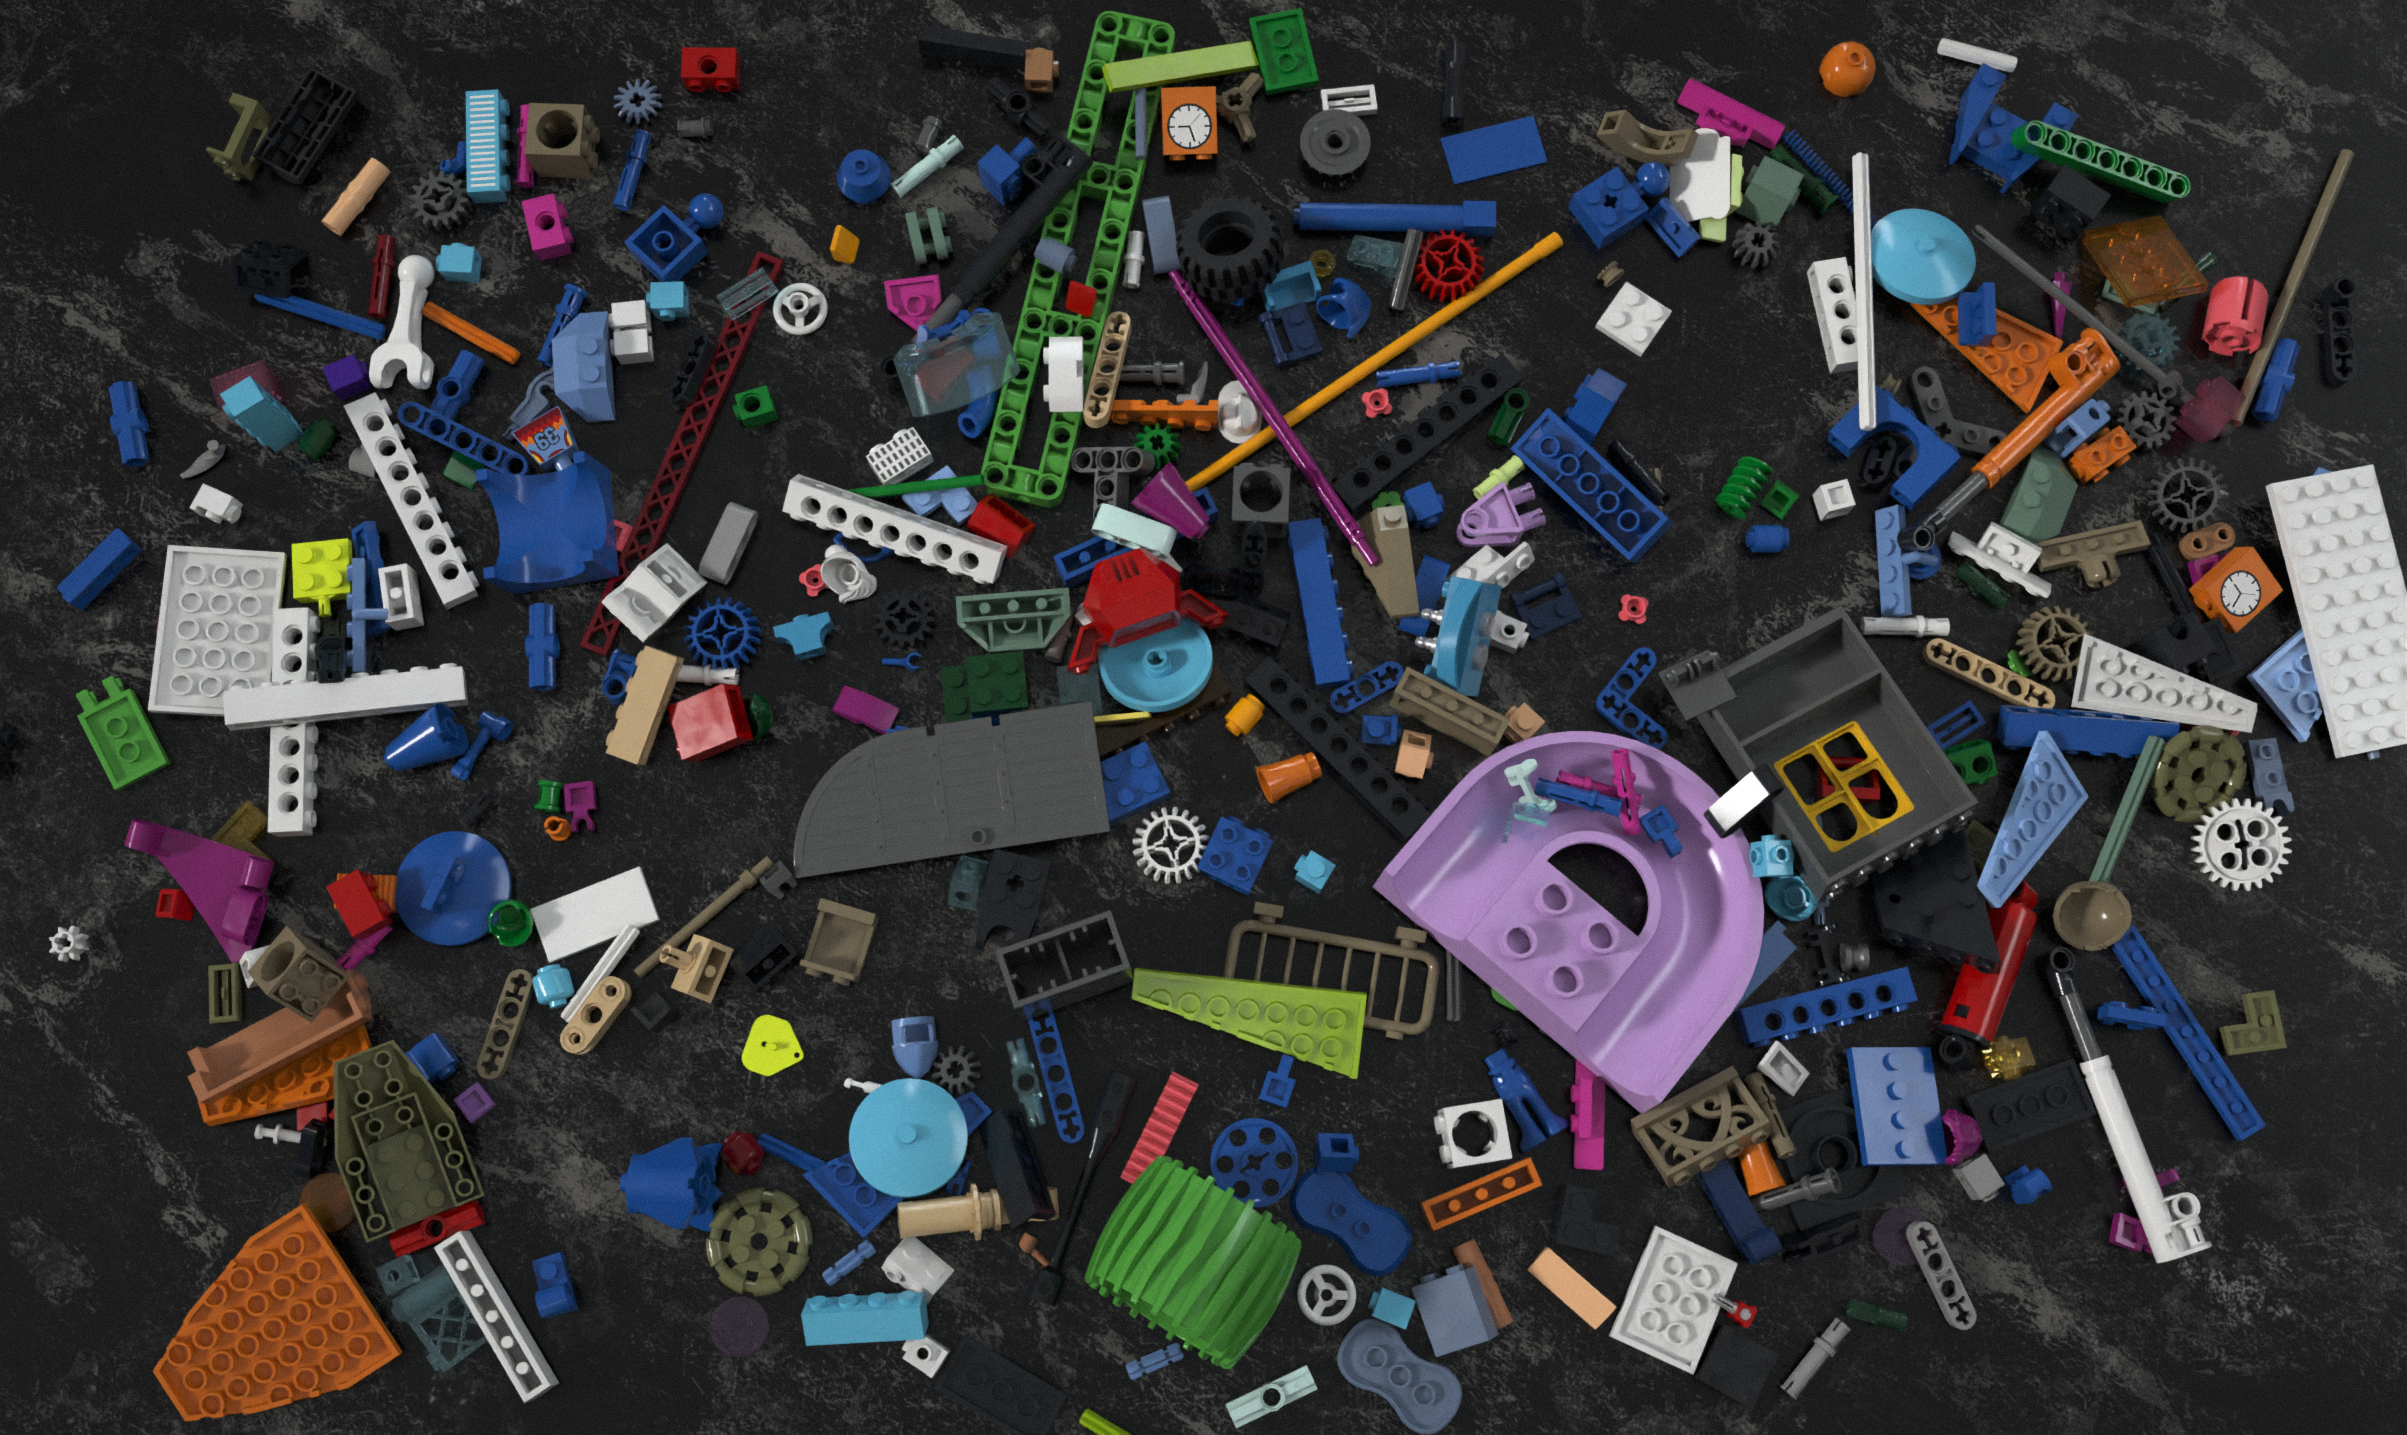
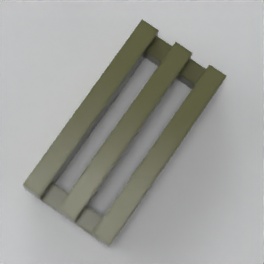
M239 963L208 966L209 1024L242 1022V979ZM230 970L232 986V1015L230 1007ZM218 971H222L221 996H222L223 1016H220V1017H219Z

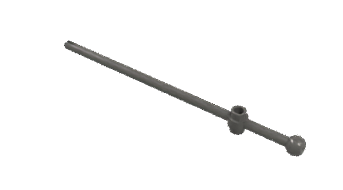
M1976 225L1972 231L1975 236L2090 328L2100 332L2105 340L2159 382V393L2162 397L2173 398L2177 396L2211 423L2214 434L2219 437H2227L2234 431L2235 426L2233 421H2228V416L2220 417L2182 386L2183 379L2180 372L2169 370L2165 373L1983 226Z

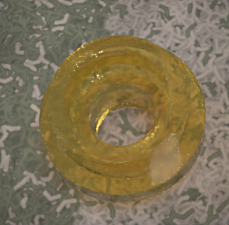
M1317 250L1309 257L1316 276L1325 277L1334 271L1336 261L1333 254L1329 251ZM1319 261H1324L1327 265L1325 267H1319L1317 263Z

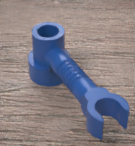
M484 711L477 721V725L482 727L481 731L464 757L460 758L453 766L450 774L462 781H466L470 776L474 761L489 738L493 737L498 741H504L509 736L513 728V723L510 720Z

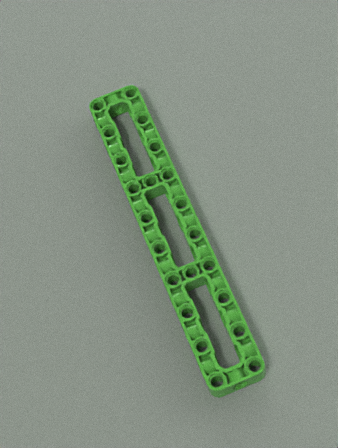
M1105 11L1098 16L1066 139L1079 147L1089 157L1091 156L1092 149L1096 148L1102 124V109L1104 101L1108 100L1110 92L1102 67L1104 64L1113 63L1116 53L1123 51V49L1143 53L1142 58L1174 53L1175 32L1170 24L1114 11ZM1108 27L1115 28V30L1111 32H1107L1104 29ZM1164 38L1167 41L1164 43H1159L1156 40ZM1096 75L1103 76L1100 80L1092 79ZM1166 84L1152 86L1155 90L1146 91V159H1136V140L1132 139L1135 135L1134 89L1115 166L1093 161V165L1045 219L1041 239L1043 237L1047 239L1053 238L1071 247L1078 219L1077 208L1080 198L1086 196L1106 201L1085 285L1094 288L1097 283H1105L1107 287L1102 290L1096 289L1098 301L1091 317L1052 311L1055 297L1058 298L1063 274L1039 263V259L1035 258L981 474L984 477L983 486L988 494L993 493L997 497L1047 508L1058 506L1064 498L1072 467L1070 459L1077 447L1084 418L1083 412H1053L1039 470L1013 465L1016 449H1020L1027 421L1026 410L1029 398L1033 397L1040 369L1039 358L1042 347L1049 346V337H1082L1085 333L1095 335L1091 340L1083 339L1085 403L1105 322L1110 313L1126 249L1128 232L1131 228L1162 103L1161 88H1165ZM1082 124L1091 125L1087 129H1082L1079 126ZM1097 178H1102L1105 180L1101 184H1096L1093 182V180ZM1122 184H1129L1132 186L1127 190L1119 188V186ZM1057 222L1066 223V225L1062 228H1057L1054 226V224ZM1110 233L1119 235L1117 239H1109L1106 236ZM1046 271L1054 273V275L1050 278H1044L1041 276V274ZM1033 321L1041 323V326L1036 329L1028 327ZM1059 327H1065L1068 329V331L1062 335L1055 333V330ZM1019 372H1026L1029 374L1028 377L1023 380L1015 378L1016 374H1018ZM1006 423L1016 425L1012 431H1004L1002 429ZM1062 434L1070 437L1065 443L1057 442L1056 438ZM994 474H999L1003 477L998 483L988 481ZM1047 486H1053L1057 489L1052 495H1046L1042 492Z

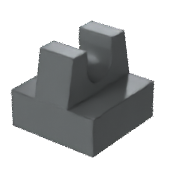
M780 859L758 878L766 890L778 899L784 897L780 890L781 884L789 883L792 888L798 885L792 873Z

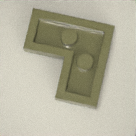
M2274 990L2241 995L2247 1023L2219 1027L2225 1056L2287 1048Z

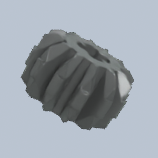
M1758 221L1753 227L1748 222L1743 229L1738 230L1735 234L1736 239H1734L1732 247L1737 250L1734 253V258L1742 257L1741 265L1750 262L1752 269L1756 268L1758 264L1763 268L1766 267L1769 261H1773L1776 258V251L1780 248V243L1775 241L1778 233L1769 232L1771 225L1762 228L1760 221Z
M949 1046V1057L939 1052L937 1055L943 1060L942 1064L938 1062L932 1063V1067L941 1071L932 1074V1078H943L938 1084L941 1088H945L949 1083L947 1092L950 1095H953L956 1086L958 1087L959 1094L964 1095L965 1089L963 1085L967 1084L969 1088L974 1089L975 1085L970 1081V1078H981V1074L972 1072V1069L981 1067V1063L979 1061L969 1063L976 1054L971 1051L964 1057V1046L959 1047L957 1055L953 1046ZM954 1063L964 1067V1070L960 1071V1077L955 1078L956 1076L953 1074H949V1071L954 1067Z

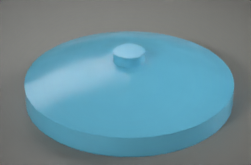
M1902 209L1884 216L1871 231L1872 276L1881 287L1899 299L1921 305L1941 304L1954 299L1960 292H1963L1974 274L1976 257L1969 238L1959 226L1940 214L1923 209Z
M1189 618L1181 619L1180 626L1113 649L1109 645L1103 646L1099 656V667L1106 689L1118 702L1138 711L1163 712L1188 703L1204 689L1212 673L1213 654L1209 638L1204 630Z
M907 1078L894 1080L872 1091L857 1108L849 1130L850 1153L860 1175L876 1190L898 1198L922 1197L945 1186L961 1167L968 1146L966 1120L956 1100L940 1086L921 1079Z

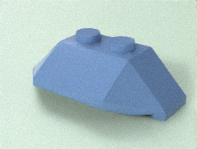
M608 311L580 313L552 339L555 395L588 423L616 421Z

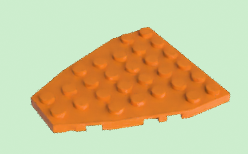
M305 1202L247 1240L241 1251L229 1262L218 1279L211 1284L183 1320V1325L177 1335L172 1338L166 1353L158 1361L153 1373L186 1422L200 1420L205 1417L219 1418L229 1414L256 1413L287 1405L296 1400L317 1397L326 1392L347 1389L399 1356L402 1350Z

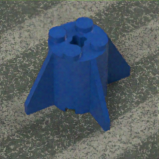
M681 1137L646 1154H633L627 1173H623L620 1178V1189L626 1194L627 1212L629 1214H646L674 1229H686L687 1225L710 1232L711 1227H709V1224L714 1220L715 1216L712 1207L715 1192H710V1182H716L715 1166L720 1158L723 1148L721 1146L722 1143H710L695 1148L693 1138Z

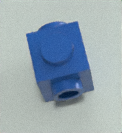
M1431 481L1404 492L1403 501L1407 521H1412L1415 528L1423 526L1426 529L1440 522L1439 519H1441L1444 512L1445 502L1442 495L1435 492Z

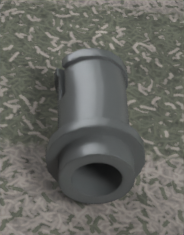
M927 116V119H923L922 124L924 126L915 143L919 150L929 153L932 149L938 132L943 130L941 126L942 121L934 116Z
M702 117L701 120H678L677 130H681L678 133L679 138L703 136L704 139H707L708 136H713L712 120L706 119V117Z

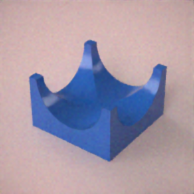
M585 451L573 453V465L563 470L546 474L510 475L494 472L487 468L476 470L477 481L486 490L494 507L500 537L498 560L495 566L483 568L484 579L515 595L619 577L610 470Z

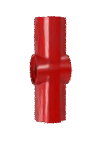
M473 1200L440 1214L428 1216L420 1222L390 1233L392 1250L400 1258L435 1243L443 1242L459 1231H468L485 1224L482 1207L477 1200ZM436 1221H440L443 1225L442 1233L438 1237L432 1232L433 1224Z

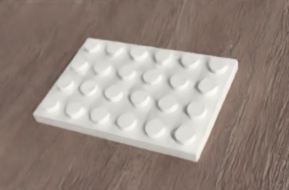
M168 545L148 711L153 713L224 717L222 691L231 690V687L235 685H248L249 688L261 687L262 683L272 682L274 609H281L287 562L286 553Z

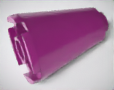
M1171 462L1132 501L1136 508L1163 524L1174 528L1189 539L1194 535L1199 539L1210 527L1206 523L1210 518Z

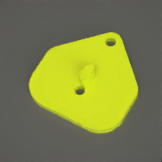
M763 1015L755 1020L742 1053L744 1066L750 1071L765 1076H772L800 1062L804 1058V1053L790 1023L771 1015ZM763 1042H767L766 1047L762 1046ZM798 1052L800 1056L795 1058V1053Z

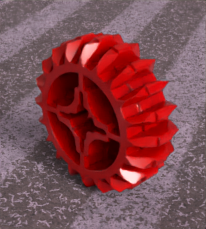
M1441 229L1438 237L1431 232L1428 240L1422 239L1413 273L1416 276L1414 283L1415 285L1422 284L1420 289L1422 293L1428 290L1431 291L1430 299H1433L1435 295H1440L1439 299L1442 303L1445 297L1449 296L1451 302L1456 300V295L1465 297L1466 291H1474L1475 285L1480 284V275L1484 273V267L1481 266L1484 262V257L1478 256L1481 251L1480 247H1472L1474 245L1473 238L1468 241L1464 240V232L1457 237L1455 236L1454 229L1450 231L1449 235H1446L1445 231ZM1448 249L1449 251L1439 252L1438 250ZM1458 253L1464 257L1469 269L1464 267L1465 264L1459 261ZM1452 258L1450 268H1446L1445 272L1442 273L1445 263L1448 264ZM1426 263L1430 264V268L1436 271V278H1434L1430 274V272L1427 269ZM1449 279L1457 280L1456 282H1446Z

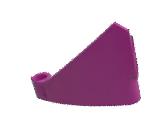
M132 819L124 845L135 850L147 852V855L157 856L202 915L231 962L238 963L246 951L254 949L269 902V897L265 892L275 863L252 853L188 832L145 820Z

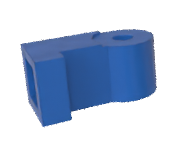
M2021 1165L2001 1178L2016 1204L2032 1203L2040 1196L2052 1191L2049 1179L2039 1168L2030 1172L2026 1165Z

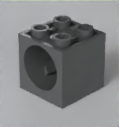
M1241 463L1240 466H1234L1231 536H1243L1245 525L1250 521L1258 520L1265 523L1268 527V537L1286 538L1289 517L1290 468H1284L1281 464L1256 467L1254 463ZM1263 487L1273 491L1280 503L1270 511L1256 512L1249 509L1242 502L1241 497L1252 488ZM1253 531V537H1258L1259 531Z

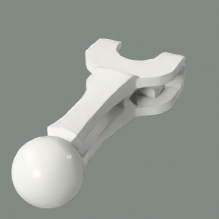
M408 256L401 261L398 267L400 299L397 317L388 341L374 351L370 361L369 378L375 388L385 389L391 387L396 374L407 368V379L416 389H427L431 385L434 363L422 351L421 321L422 309L428 295L426 288L433 282L435 273L431 262L423 256Z

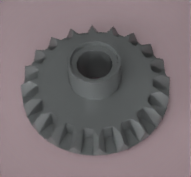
M1329 109L1315 114L1307 121L1301 132L1300 150L1304 160L1309 163L1310 168H1315L1319 174L1326 173L1330 177L1333 175H1340L1342 177L1349 172L1352 174L1367 159L1370 150V135L1363 121L1353 113L1340 109ZM1337 143L1341 147L1334 149L1331 148L1329 144Z

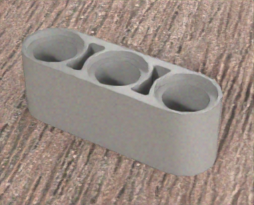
M730 502L727 505L701 560L698 571L699 575L724 585L728 584L755 528L758 512L734 502Z

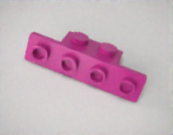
M1691 78L1688 79L1678 99L1679 104L1700 114L1695 124L1699 125L1700 128L1713 129L1721 137H1730V145L1733 146L1739 145L1744 148L1749 138L1769 149H1774L1785 128L1784 124Z
M1576 1059L1575 1085L1571 1087V1102L1575 1103V1113L1571 1114L1570 1130L1574 1132L1573 1167L1575 1169L1602 1170L1604 1161L1605 1083Z

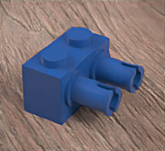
M1024 138L1010 153L1005 152L996 144L977 162L982 186L1003 206L1010 201L1017 200L1022 194V177L1025 174L1022 171L1021 165L1027 155L1037 151L1034 144L1029 139Z

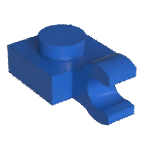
M1664 804L1639 818L1640 826L1653 845L1661 841L1671 859L1681 853L1683 847L1673 834L1678 831L1679 826Z
M1283 1054L1277 1073L1267 1072L1259 1099L1287 1108L1296 1081L1288 1078L1294 1057Z

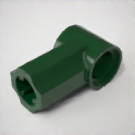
M1513 388L1507 392L1487 434L1492 441L1500 445L1508 446L1529 405L1530 400L1526 391L1520 388ZM1518 399L1522 403V407L1518 409L1511 407L1509 400Z

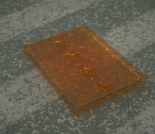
M2161 215L2084 230L2082 232V242L2127 308L2207 291L2209 282Z

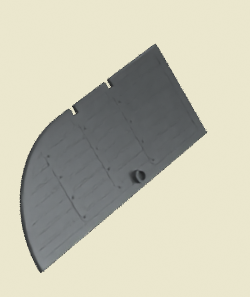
M1092 701L999 715L1000 725L998 726L992 725L991 716L934 725L935 735L928 736L926 726L904 729L883 734L859 745L843 756L826 772L807 800L798 823L794 842V879L1109 832L1110 824Z

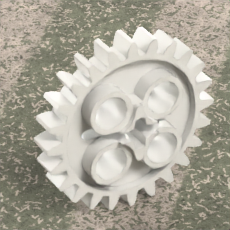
M2232 798L2231 807L2225 801L2220 802L2221 810L2209 807L2212 816L2201 815V819L2205 822L2204 826H2194V828L2200 831V835L2191 836L2192 840L2199 842V846L2191 848V851L2200 852V856L2194 862H2204L2205 864L2200 870L2201 873L2211 871L2210 881L2213 882L2221 878L2220 887L2225 888L2231 882V888L2235 891L2238 890L2240 883H2242L2245 891H2250L2252 882L2257 888H2262L2261 879L2272 883L2273 879L2270 873L2282 874V871L2277 866L2279 863L2288 864V861L2282 858V854L2292 852V850L2284 847V843L2290 842L2292 839L2282 836V833L2289 829L2288 826L2277 825L2282 817H2270L2273 808L2268 807L2261 811L2262 802L2257 801L2251 807V801L2247 798L2244 799L2242 806H2240L2237 798ZM2237 819H2239V820H2240V823H2241V824H2240V837H2239V833H2238L2237 826H2236V824H2235V821H2236ZM2257 821L2261 826V831L2257 836L2253 837L2248 833L2247 827L2250 822ZM2222 824L2228 825L2231 830L2230 836L2225 840L2220 839L2217 835V829ZM2240 838L2243 841H2247V846L2242 847V851L2239 848H2235V843H2238ZM2257 849L2262 850L2265 855L2264 861L2259 865H2255L2251 859L2252 853ZM2230 852L2234 856L2235 861L2230 868H2225L2221 863V858L2225 853ZM2242 853L2247 866L2245 870L2241 867Z

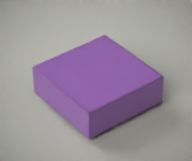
M476 1082L453 1100L472 1124L496 1106V1103L480 1082Z

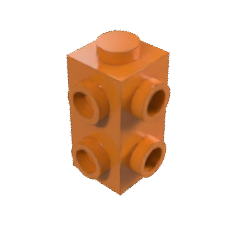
M2120 425L2112 431L2108 427L2094 436L2096 440L2094 443L2088 445L2087 442H2084L2072 451L2074 456L2066 463L2069 465L2071 474L2076 479H2079L2082 484L2091 479L2096 483L2110 473L2107 468L2113 464L2118 468L2131 459L2129 453L2137 446Z

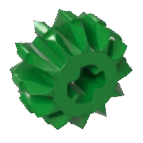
M1158 422L1155 423V430L1146 425L1144 427L1145 434L1138 433L1136 435L1139 442L1135 443L1134 447L1147 450L1153 454L1156 471L1160 470V464L1163 463L1166 466L1170 460H1178L1179 455L1177 451L1181 450V443L1176 441L1179 439V435L1177 433L1170 434L1171 427L1169 425L1163 430H1160ZM1157 443L1162 444V449L1158 447V450H1154L1153 444H1155L1156 447ZM1140 455L1137 457L1138 461H1141Z

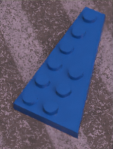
M973 1091L955 1099L964 1114L969 1137L993 1112ZM850 1152L827 1162V1164L813 1171L810 1170L802 1174L863 1239L897 1208V1203L903 1202L906 1199L886 1195L867 1183L857 1170Z

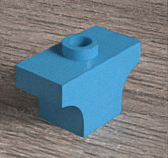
M827 611L813 616L808 614L794 617L792 622L775 626L773 629L778 642L793 646L796 657L799 661L826 654L824 639L826 634L834 629V625Z

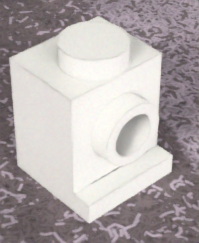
M202 484L190 509L200 516L207 517L219 524L222 520L233 524L239 519L243 504L224 492Z
M1497 610L1495 627L1489 644L1514 654L1517 648H1523L1529 636V633L1525 631L1527 624L1504 615L1501 611ZM1504 628L1513 630L1514 634L1507 635L1504 632Z
M925 1335V1339L907 1340L902 1347V1350L906 1352L903 1359L927 1374L930 1378L935 1377L951 1350L928 1335ZM920 1348L928 1350V1357L926 1359L919 1358L918 1350Z

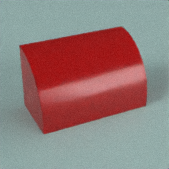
M993 493L979 501L966 525L967 528L978 536L1008 546L1005 556L1009 559L1025 544L1036 524Z

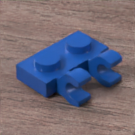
M2117 1001L2102 1002L2100 1007H2098L2097 1019H2099V1024L2113 1026L2117 1022L2128 1024V1029L2142 1031L2146 1027L2157 1029L2167 1025V1015L2157 1013V1009L2153 1007L2139 1006L2138 1008H2128L2127 1003Z

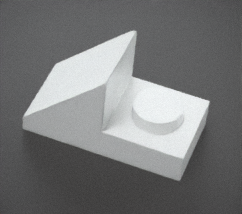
M1778 1041L1774 1042L1755 1069L1770 1077L1785 1093L1791 1096L1795 1095L1810 1074Z

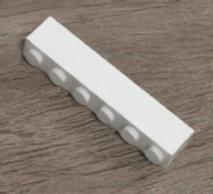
M459 1231L434 1247L523 1402L533 1401L558 1385L557 1378L471 1231Z

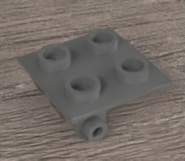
M1708 649L1658 672L1686 721L1737 698V695L1717 664L1721 659L1716 651L1712 653Z

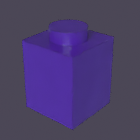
M354 354L322 367L332 392L341 400L372 388L369 380V366L365 361L360 362Z

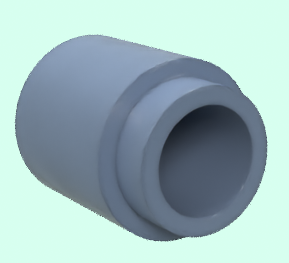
M1043 237L1034 253V257L1039 259V263L1061 274H1064L1066 271L1071 272L1077 261V257L1074 256L1075 249L1053 238L1047 239Z

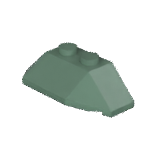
M2037 446L2024 458L1999 522L2001 527L2033 544L2059 535L2078 484L2057 453Z
M1069 588L956 596L958 626L988 653L1045 649L1071 617Z

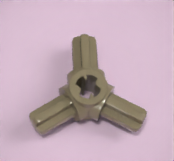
M1251 73L1239 88L1234 87L1227 92H1223L1222 96L1216 95V112H1220L1221 117H1224L1230 124H1234L1242 142L1247 143L1256 138L1255 130L1249 119L1251 115L1249 107L1252 104L1251 98L1264 83V80L1258 73Z

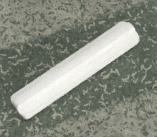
M1946 38L1941 39L1937 48V52L1941 55L1980 65L1985 63L1992 68L2010 73L2016 68L2018 60L2015 56Z

